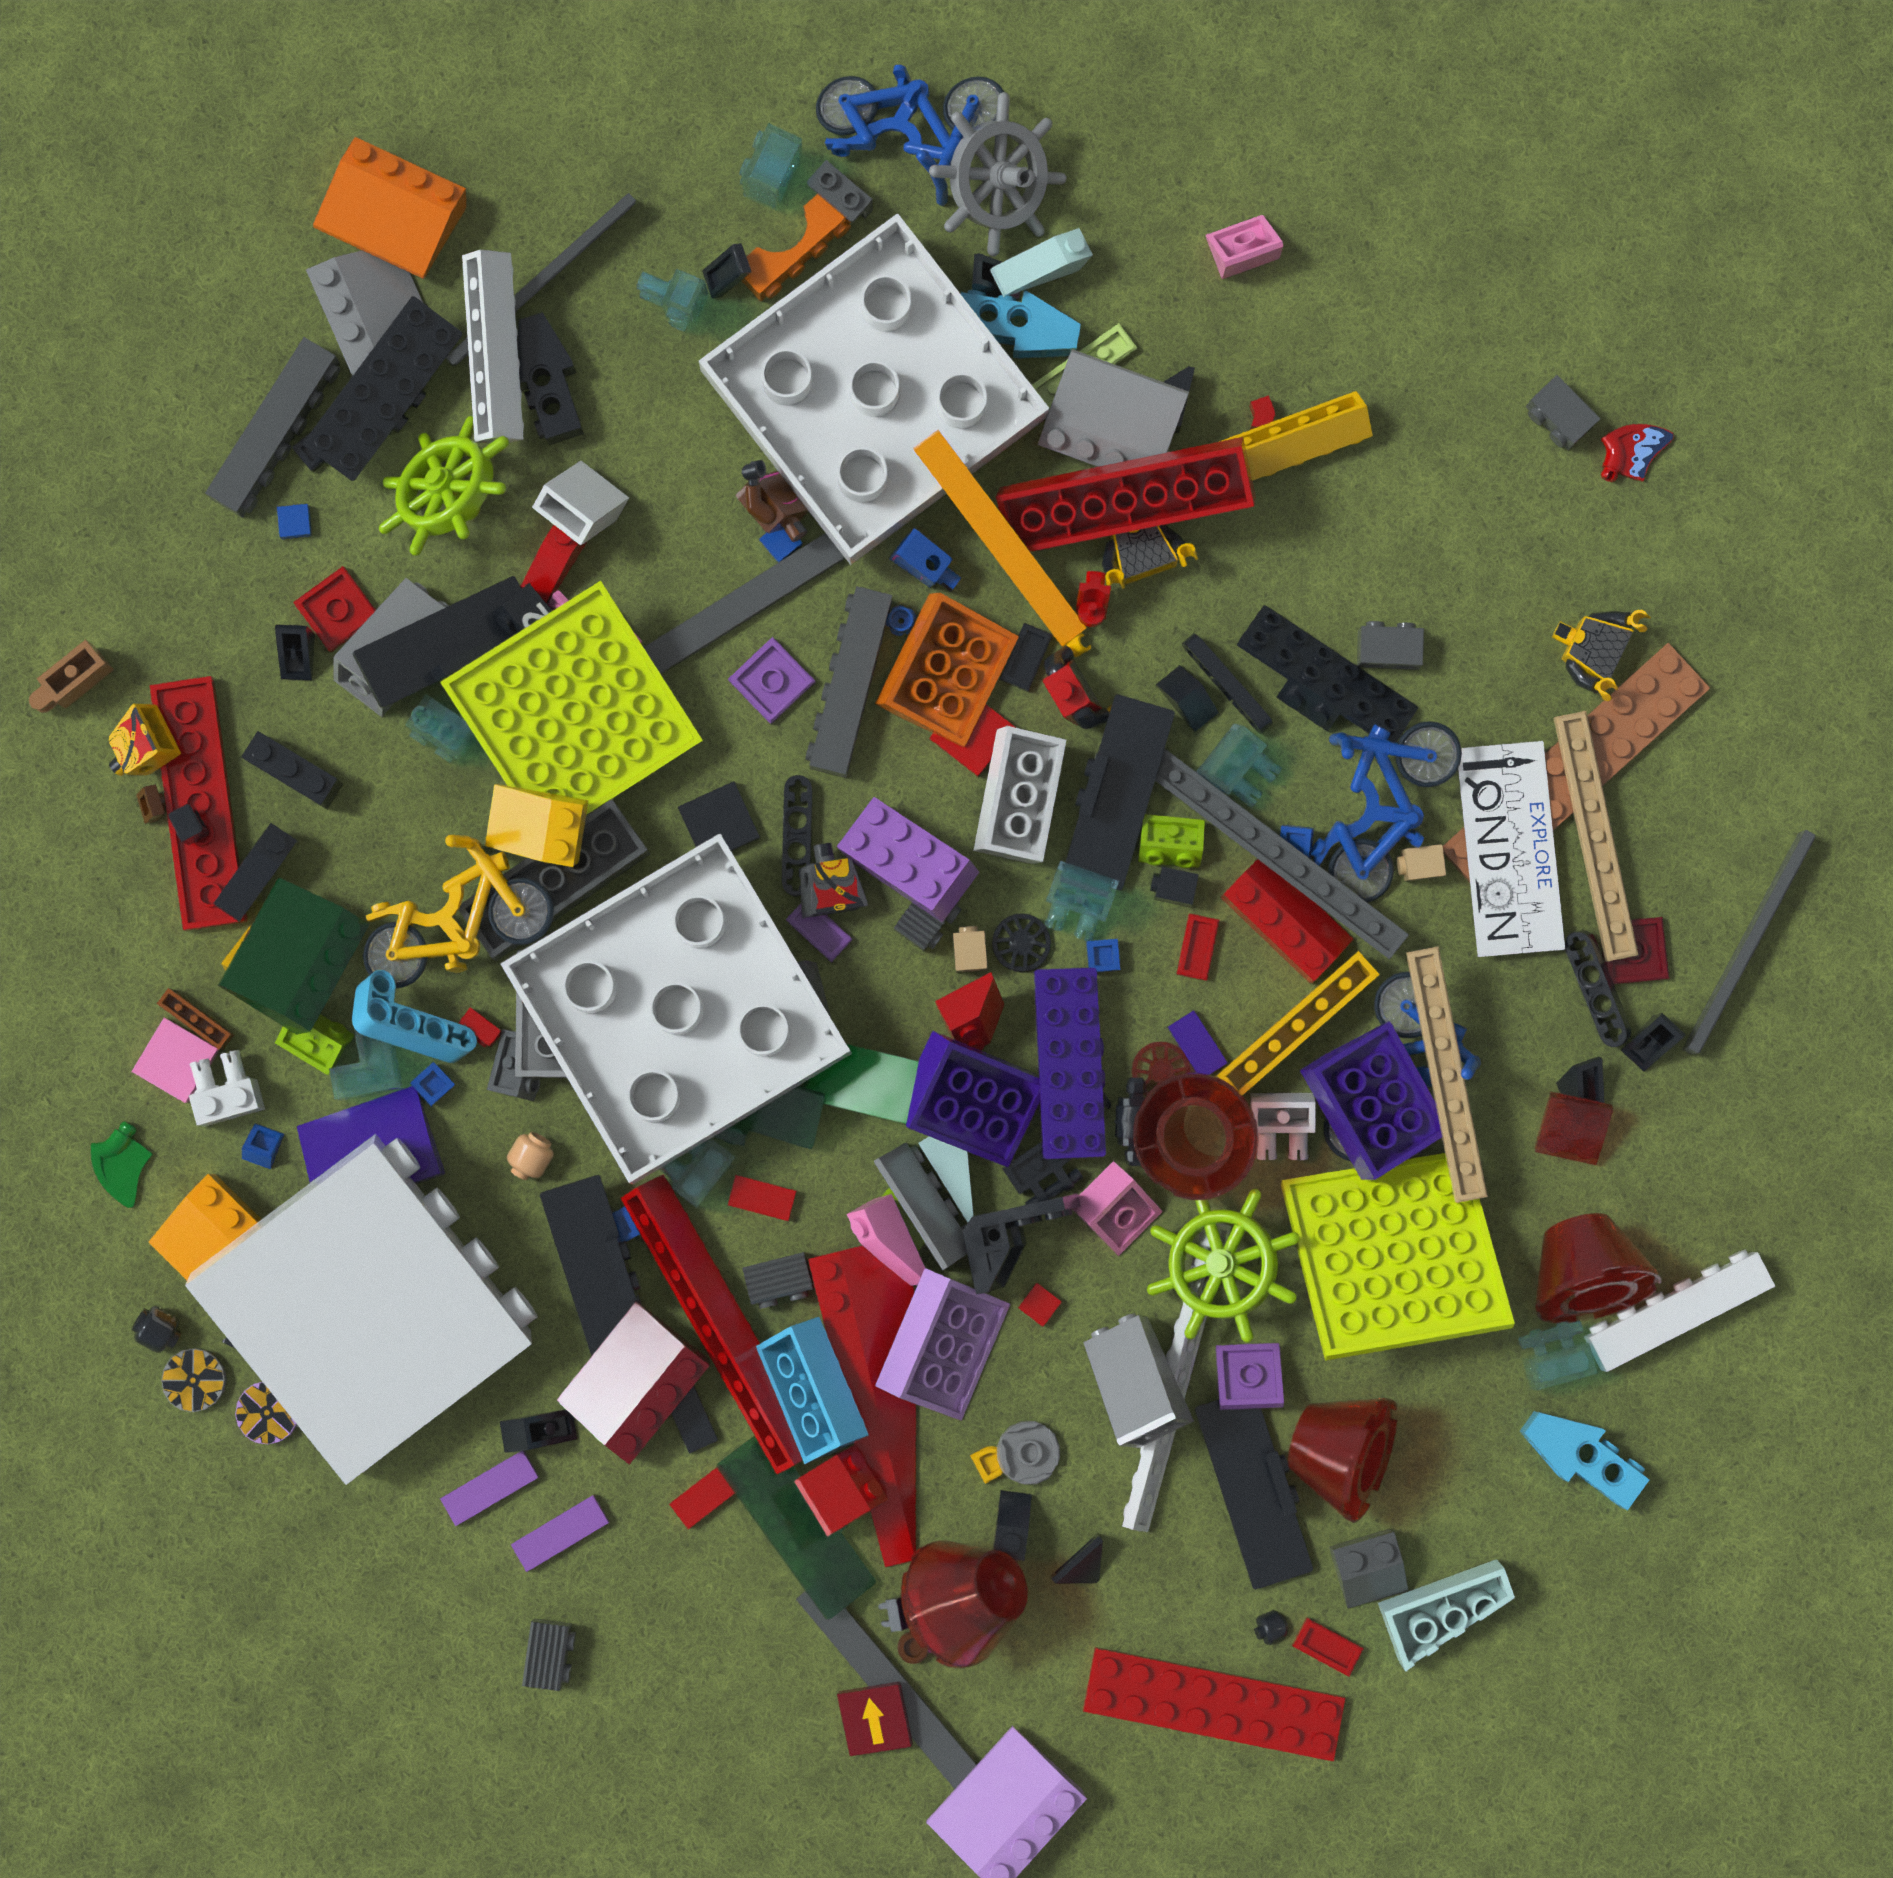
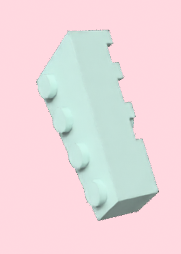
M1496 1559L1379 1602L1378 1605L1398 1661L1406 1672L1415 1666L1414 1663L1426 1655L1430 1656L1439 1649V1646L1453 1637H1458L1470 1625L1478 1620H1483L1514 1599L1515 1596L1505 1568Z

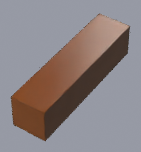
M168 988L157 1002L160 1007L219 1050L223 1051L234 1037L233 1033L173 989Z

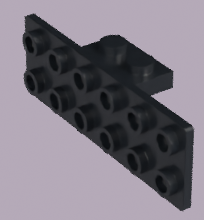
M412 296L303 442L304 447L350 481H355L393 430L399 433L407 423L409 418L405 414L409 408L414 406L417 409L424 400L427 393L423 389L459 341L462 332L415 296Z
M511 576L355 650L352 655L379 707L389 706L449 677L511 638L513 635L505 631L498 624L497 616L493 611L521 589L516 577Z
M1266 605L1261 608L1237 643L1238 647L1288 679L1276 698L1327 732L1338 716L1342 715L1367 733H1370L1374 724L1391 733L1387 740L1397 742L1418 709L1415 704Z
M1119 694L1115 695L1099 751L1096 753L1095 759L1089 758L1084 776L1089 777L1086 789L1080 788L1075 806L1080 807V815L1064 865V874L1113 889H1123L1175 715L1173 710Z
M599 1174L540 1193L541 1202L591 1356L635 1301L642 1305L637 1291L641 1289L640 1280L636 1271L631 1272L628 1260L632 1259L627 1241H621Z
M1219 1399L1196 1406L1195 1412L1253 1589H1260L1313 1571V1566L1295 1514L1297 1513L1295 1504L1300 1503L1295 1486L1288 1485L1285 1474L1289 1473L1290 1470L1284 1454L1279 1455L1278 1451L1274 1449L1261 1408L1220 1410Z

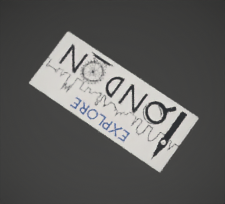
M1536 741L1461 748L1462 756L1458 771L1478 957L1564 950L1565 942L1544 742Z

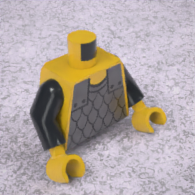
M1160 525L1112 535V539L1105 545L1102 567L1104 573H1106V585L1111 586L1113 583H1119L1121 588L1124 589L1126 584L1176 567L1178 562L1177 556L1183 567L1187 566L1186 557L1192 556L1195 560H1198V556L1193 544L1186 543L1179 534L1167 525Z
M1636 610L1633 613L1620 611L1592 613L1589 616H1584L1576 628L1561 621L1559 622L1552 638L1568 645L1561 659L1566 662V670L1577 686L1593 693L1599 692L1604 701L1612 699L1610 694L1605 691L1609 688L1619 690L1611 676L1634 631L1630 628L1633 626L1639 632H1646L1648 629L1645 625L1638 624L1642 618H1651L1644 610Z

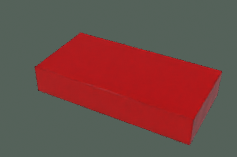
M1188 914L1176 975L1207 981L1219 919Z
M735 1175L728 1206L789 1221L797 1191Z
M719 1465L669 1503V1505L686 1528L689 1529L739 1491V1489L722 1466Z
M1307 1617L1292 1644L1294 1648L1350 1677L1364 1649Z

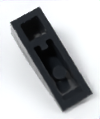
M270 823L213 905L240 922L297 840Z

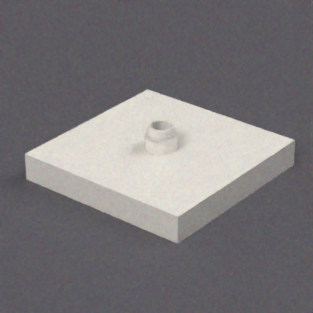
M898 213L699 360L701 372L850 565L946 494L913 449L939 430L971 474H973L1044 421L1050 409Z
M721 834L714 836L501 963V966L630 1184L637 1183L852 1054Z

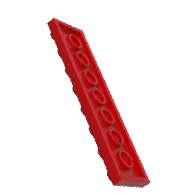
M206 676L149 685L152 705L158 706L181 752L176 758L161 767L182 928L184 931L247 922L246 913L238 922L213 905L240 866L214 678ZM186 804L197 808L209 831L208 836L191 845L181 842L168 816L171 812Z
M1095 1647L1083 1712L1334 1762L1345 1697Z

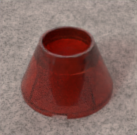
M1204 1073L1179 1074L1156 1085L1146 1095L1139 1111H1137L1133 1126L1135 1152L1145 1173L1155 1184L1161 1185L1166 1190L1172 1192L1174 1196L1188 1200L1213 1199L1231 1191L1250 1172L1257 1156L1259 1142L1258 1127L1250 1105L1232 1085L1218 1077ZM1190 1105L1209 1109L1222 1122L1226 1134V1143L1221 1156L1206 1155L1198 1151L1188 1140L1184 1129V1119Z
M1590 1213L1575 1216L1553 1225L1543 1235L1535 1303L1536 1314L1540 1320L1555 1324L1577 1323V1316L1593 1313L1594 1319L1602 1318L1644 1301L1657 1291L1655 1284L1657 1282L1660 1284L1662 1280L1658 1270L1609 1215Z
M1375 1398L1311 1403L1303 1411L1294 1430L1288 1455L1289 1469L1347 1521L1356 1523L1366 1514L1370 1507L1366 1500L1371 1490L1378 1492L1384 1478L1395 1441L1398 1421L1392 1418V1410H1397V1404L1392 1399Z
M937 1540L922 1546L911 1556L912 1561L909 1569L903 1573L901 1600L908 1627L920 1647H927L938 1657L936 1658L937 1662L959 1669L975 1666L986 1660L993 1653L1023 1613L1028 1600V1587L1024 1573L1018 1563L1010 1555L1002 1551L951 1540Z

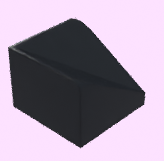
M186 804L168 815L181 842L187 845H191L209 835V831L197 808L192 805Z

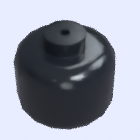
M1272 1610L1257 1617L1256 1623L1258 1627L1254 1628L1258 1640L1263 1639L1266 1645H1273L1287 1637L1288 1624L1284 1616L1278 1611Z

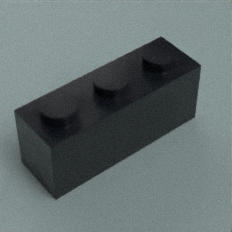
M259 731L256 732L241 756L250 764L327 810L344 784Z

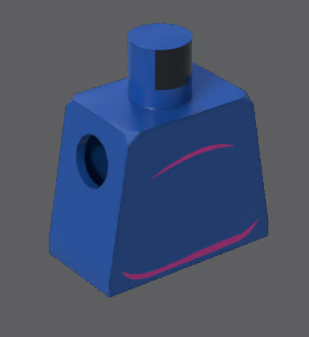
M915 528L904 537L889 558L929 588L937 582L951 592L961 579L958 574L948 568L953 559ZM926 560L934 563V571L927 568Z

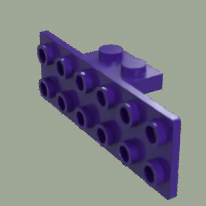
M1096 968L1037 969L1034 971L1043 1158L1104 1157L1106 1155L1103 1105L1105 1072L1101 1065L1104 1044L1102 1038H1100Z

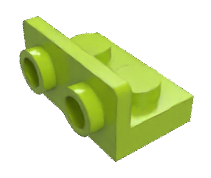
M1145 814L1141 826L1138 861L1154 866L1163 864L1179 866L1181 868L1200 867L1204 846L1205 820Z
M320 1014L311 1032L296 1035L287 1028L282 1027L275 1044L324 1074L329 1075L333 1072L345 1046L352 1041L354 1035L347 1031L342 1024L332 1022Z

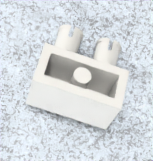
M240 1050L220 1055L227 1077V1082L223 1086L215 1085L209 1058L189 1064L197 1088L194 1091L195 1094L189 1095L197 1126L206 1127L265 1110L257 1079L249 1078V1076L245 1075Z
M1251 1093L1252 1133H1257V1159L1266 1160V1150H1268L1269 1160L1277 1159L1276 1133H1289V1159L1297 1160V1150H1300V1160L1309 1158L1308 1133H1315V1098L1313 1093Z

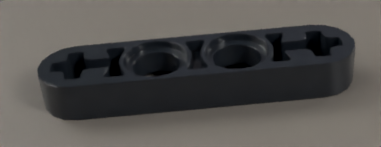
M1193 633L1182 643L1183 648L1209 678L1213 677L1211 679L1212 682L1229 701L1233 700V706L1259 734H1262L1273 724L1264 709L1197 634Z
M801 775L790 777L784 786L782 886L787 894L794 897L801 896V885L798 891H793L792 885H787V880L793 879V868L787 870V864L794 866L804 864L807 866L811 864L813 791L810 781ZM800 781L802 787L807 788V792L801 793V804L807 802V808L801 806L788 808L789 802L795 804L794 792H789L790 787H795L796 782ZM795 812L803 813L807 819L805 826L801 829L792 828L789 825L791 814ZM793 843H801L806 849L805 856L800 860H793L788 855V848ZM799 868V877L801 879V869Z
M1580 930L1571 933L1565 940V951L1599 1036L1607 1046L1618 1047L1623 1045L1631 1037V1027L1597 941L1589 931ZM1578 939L1580 941L1585 940L1587 943L1583 951L1582 949L1576 950L1574 946ZM1585 956H1593L1592 960L1585 961L1582 964L1579 959L1585 958ZM1592 965L1599 970L1600 976L1597 982H1590L1585 977L1587 966ZM1601 994L1608 996L1611 1000V1008L1607 1012L1601 1011L1597 1007L1596 1000ZM1614 1013L1617 1016L1616 1018L1611 1019V1021H1603V1018L1611 1016ZM1613 1027L1620 1028L1622 1031L1618 1038L1616 1036L1611 1037L1609 1034Z

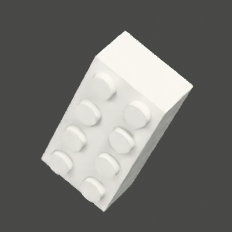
M1010 726L997 729L973 851L1030 864L1043 862L1066 745L1065 739Z

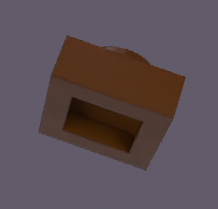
M156 784L143 787L136 796L144 823L157 822L165 814L166 803L162 793H158Z

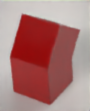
M1269 395L1250 402L1249 407L1253 415L1250 430L1273 422L1275 410Z

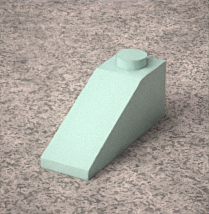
M1080 228L1054 236L992 267L990 271L1003 297L1075 273L1085 265L1093 254Z
M927 1137L918 1144L968 1223L971 1217H973L967 1151L932 1137Z

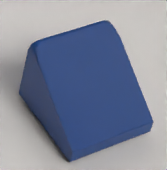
M255 1123L242 1147V1159L271 1169L284 1134Z

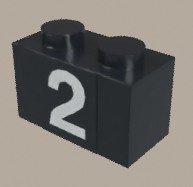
M528 583L493 612L497 616L498 624L514 636L552 612V610L531 584Z

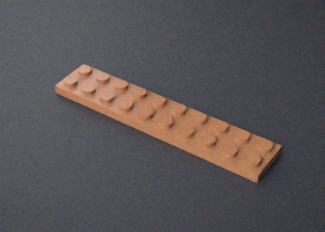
M1669 643L1662 647L1618 687L1619 690L1611 693L1612 699L1610 701H1603L1587 715L1602 786L1710 689ZM1559 742L1545 753L1553 830L1573 813ZM1463 827L1442 847L1446 858L1470 883L1465 829Z

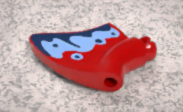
M1647 424L1626 425L1606 434L1601 438L1606 449L1602 465L1604 469L1601 472L1602 479L1608 482H1615L1618 474L1633 480L1644 481L1649 464L1673 440L1674 434L1664 428Z

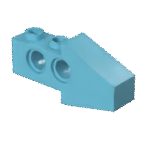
M969 290L968 293L961 292L963 298L998 343L1014 345L1013 358L1069 356L1072 349H1077L1081 324L1028 291L1024 290L1022 302L1016 301V298L1012 296L1003 297V295H999L998 298L988 297L986 293L978 290ZM984 311H992L997 315V318L994 321L986 322L982 320L980 315ZM1015 316H1022L1027 320V323L1022 327H1016L1010 320Z
M1534 1411L1520 1430V1433L1558 1477L1569 1482L1573 1475L1577 1474L1622 1509L1628 1510L1650 1480L1642 1474L1645 1469L1631 1458L1627 1462L1617 1455L1620 1450L1609 1441L1603 1439L1601 1443L1599 1442L1606 1431L1602 1428ZM1585 1444H1589L1593 1449V1455L1588 1461H1582L1579 1457V1450ZM1615 1463L1618 1467V1475L1614 1480L1608 1481L1605 1477V1469L1608 1465Z

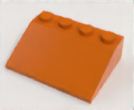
M354 137L339 162L313 223V228L424 279L467 207L466 188Z
M942 593L929 594L875 704L914 725L965 747L1019 636Z

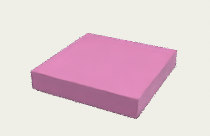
M163 1018L132 1072L182 1102L188 1103L190 1100L189 1095L194 1094L196 1090L195 1080L189 1064L209 1058L211 1065L219 1049L169 1019Z

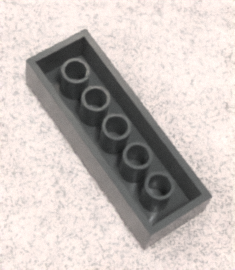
M611 799L586 816L579 862L574 867L526 858L504 873L503 876L507 881L516 878H529L543 885L549 892L553 902L554 913L551 922L553 923L649 856L650 852ZM523 884L514 885L512 888L530 909V916L528 918L514 916L511 909L500 896L495 906L496 921L503 932L509 936L525 938L541 929L547 917V905L543 895L534 887ZM491 885L477 938L491 958L498 961L520 946V944H512L503 940L492 928L488 912L489 903L496 889ZM476 894L461 903L459 912L467 923Z

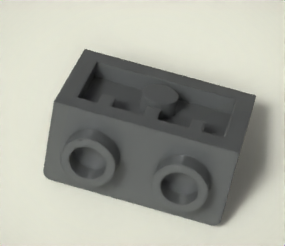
M827 160L807 181V185L851 223L860 215L866 219L873 211V199Z
M503 1029L487 1090L534 1101L536 1093L540 1088L541 1077H515L516 1032Z

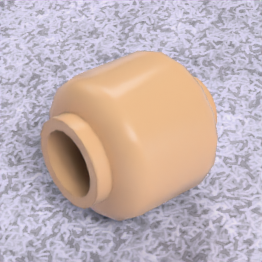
M531 1131L529 1135H520L507 1155V1161L512 1166L511 1172L522 1180H527L529 1177L540 1178L554 1157V1152L550 1148L552 1143L536 1132Z

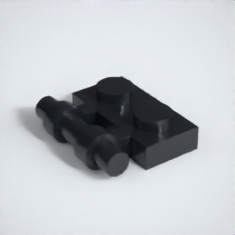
M1042 1142L1012 1161L1009 1167L1002 1168L1019 1195L1029 1188L1035 1196L1026 1201V1205L1051 1200L1064 1191L1068 1193L1075 1188L1074 1184L1083 1179L1078 1168L1066 1174L1061 1167L1072 1160L1071 1158L1044 1159ZM1053 1172L1058 1180L1043 1190L1038 1182Z

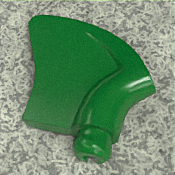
M124 1121L120 1124L119 1129H115L106 1141L91 1143V1162L95 1175L103 1188L123 1206L132 1208L136 1201L141 1171L153 1153L132 1138L136 1133V1127Z

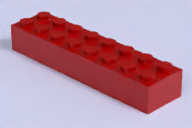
M1239 437L1002 486L996 494V500L1001 514L1031 552L1254 507L1256 495L1244 438Z

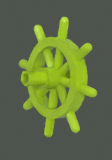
M468 416L465 419L458 436L445 437L432 442L429 434L421 433L418 441L422 450L411 459L401 476H387L383 479L385 488L396 489L395 503L397 512L379 525L380 533L388 534L403 522H406L416 531L409 549L410 553L414 556L420 555L428 536L442 535L455 529L460 539H467L470 531L466 521L478 516L480 507L487 495H501L506 491L504 483L492 482L493 465L491 458L509 445V439L505 436H500L482 449L471 440L474 433L473 416ZM463 456L471 457L460 465ZM448 460L444 468L441 463ZM472 473L470 480H462ZM418 490H423L424 492L417 497ZM442 504H444L446 506V509L439 512ZM427 506L424 516L417 514V512Z
M1196 1186L1192 1193L1199 1212L1198 1216L1187 1222L1178 1234L1159 1225L1152 1226L1150 1230L1153 1237L1171 1245L1169 1254L1170 1277L1149 1284L1147 1292L1149 1295L1155 1296L1175 1289L1182 1301L1194 1310L1184 1332L1187 1339L1191 1340L1196 1337L1205 1316L1220 1319L1235 1318L1242 1341L1250 1343L1254 1335L1247 1317L1248 1313L1259 1307L1269 1294L1289 1304L1296 1301L1297 1296L1293 1291L1275 1283L1278 1271L1276 1251L1297 1244L1300 1236L1296 1232H1291L1272 1239L1265 1228L1252 1218L1261 1198L1259 1189H1252L1241 1211L1236 1212L1225 1209L1211 1210L1205 1190L1201 1186ZM1216 1224H1234L1223 1246ZM1204 1229L1212 1251L1192 1242ZM1245 1231H1247L1256 1241L1257 1245L1236 1252ZM1189 1254L1206 1264L1186 1271V1255ZM1261 1257L1262 1267L1260 1275L1241 1266H1245V1263ZM1210 1276L1201 1297L1198 1296L1189 1283ZM1234 1277L1254 1286V1289L1242 1300ZM1221 1282L1230 1305L1211 1304Z

